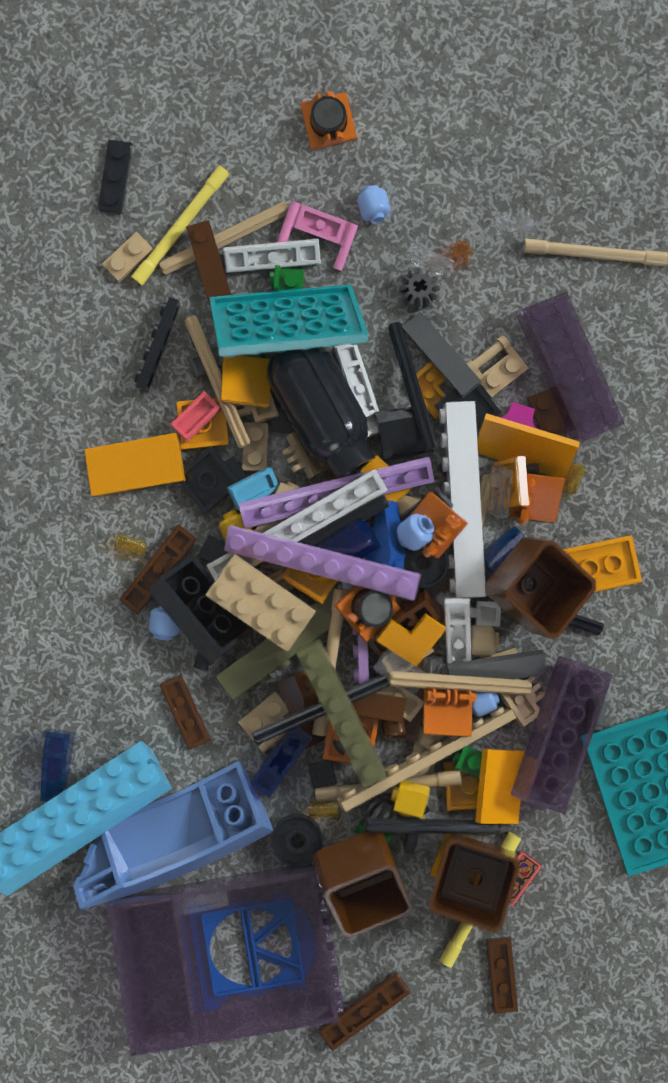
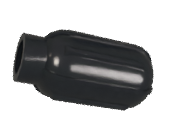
M324 346L313 347L307 350L292 349L279 352L269 361L266 368L267 379L280 406L306 453L314 459L324 462L334 480L353 473L375 459L373 452L366 442L368 437L367 417L331 352L327 351Z

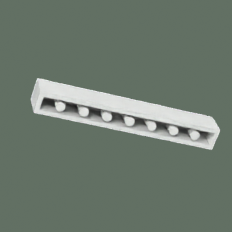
M475 401L446 402L443 405V409L439 410L440 424H444V433H441V448H445L446 457L442 458V470L447 472V482H443V492L453 503L452 510L468 522L466 527L450 544L451 554L447 555L448 569H452V579H449V592L453 593L454 598L486 597Z

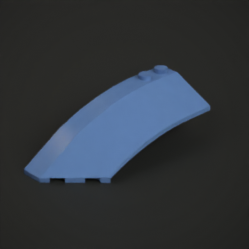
M237 761L191 786L146 805L97 837L94 844L91 843L84 859L86 864L80 877L76 878L73 885L79 908L83 910L165 883L215 862L274 832L267 811L241 762Z

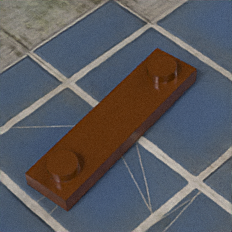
M207 220L186 226L210 306L209 297L231 295L210 221Z
M178 524L120 597L119 601L139 615L153 597L148 590L161 576L181 562L198 539Z
M395 971L319 1027L318 1032L333 1051L411 994V990L399 973Z

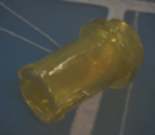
M572 463L563 490L576 495L581 479L587 473L585 472L586 467Z
M119 533L114 546L115 548L132 552L137 557L138 555H144L147 542H144L142 538L138 540Z
M313 800V802H309V817H314V819L316 817H338V801L316 802V800Z

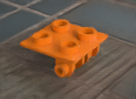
M527 473L529 505L509 509L508 517L516 518L518 524H526L528 520L556 523L565 478Z
M431 491L411 514L424 515L432 521L434 526L433 537L429 543L423 546L422 553L426 557L433 555L437 559L468 524Z
M424 688L423 734L472 737V703L476 702V694L472 693V691Z

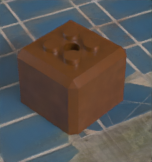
M522 537L485 584V594L526 631L550 639L559 638L596 590V580L556 542L535 537ZM530 577L533 581V586L530 590L526 591L524 581Z
M365 831L315 853L313 860L324 897L343 936H356L405 916L412 910L413 906L399 868L383 833H369Z
M460 834L450 836L446 843L429 902L432 912L493 933L503 929L520 870V860L516 852ZM473 871L479 872L483 877L482 882L478 885H473L469 882L468 876Z

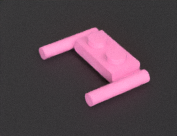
M291 201L277 242H287L291 229L294 227L340 244L341 247L333 268L342 271L358 225Z

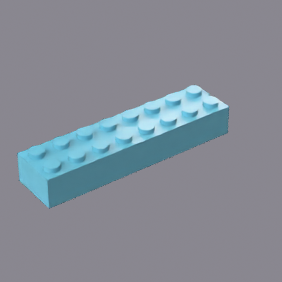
M140 741L0 832V893L8 896L171 790L172 786L164 771L160 768L161 765L152 749Z

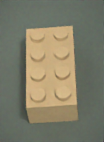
M235 553L206 593V596L287 652L316 612L315 609Z

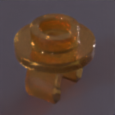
M461 240L452 243L450 249L453 252L450 255V263L454 262V258L457 255H461L464 259L462 266H466L468 255H472L474 251L470 247V243Z

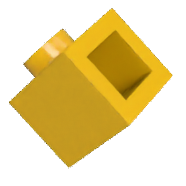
M407 780L401 781L399 787L394 786L391 801L395 802L394 811H398L400 815L405 817H412L413 815L423 818L430 787Z

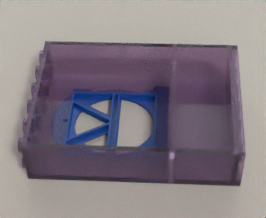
M314 862L304 867L287 866L144 890L110 901L107 905L131 1057L339 1022V1013L343 1012V998L341 990H336L339 987V974L337 965L332 966V963L335 962L333 941L328 942V938L331 937V925L329 917H324V913H327V901L324 894L320 893V888L322 887ZM259 909L273 914L274 918L254 934L250 910ZM237 911H240L252 985L239 984L224 977L215 967L210 955V941L214 930L223 919ZM284 924L291 936L292 951L290 957L286 958L256 945L280 925ZM258 958L279 965L283 970L274 978L262 982Z

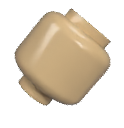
M472 625L471 656L491 657L494 651L499 649V633L495 632L492 626Z

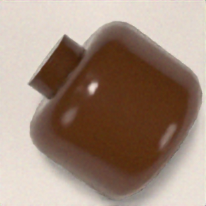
M403 718V723L389 720L382 721L383 733L386 739H396L407 735L405 718Z

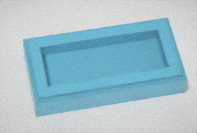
M268 466L227 487V490L235 508L240 510L239 503L268 496L277 491L279 484L272 468Z

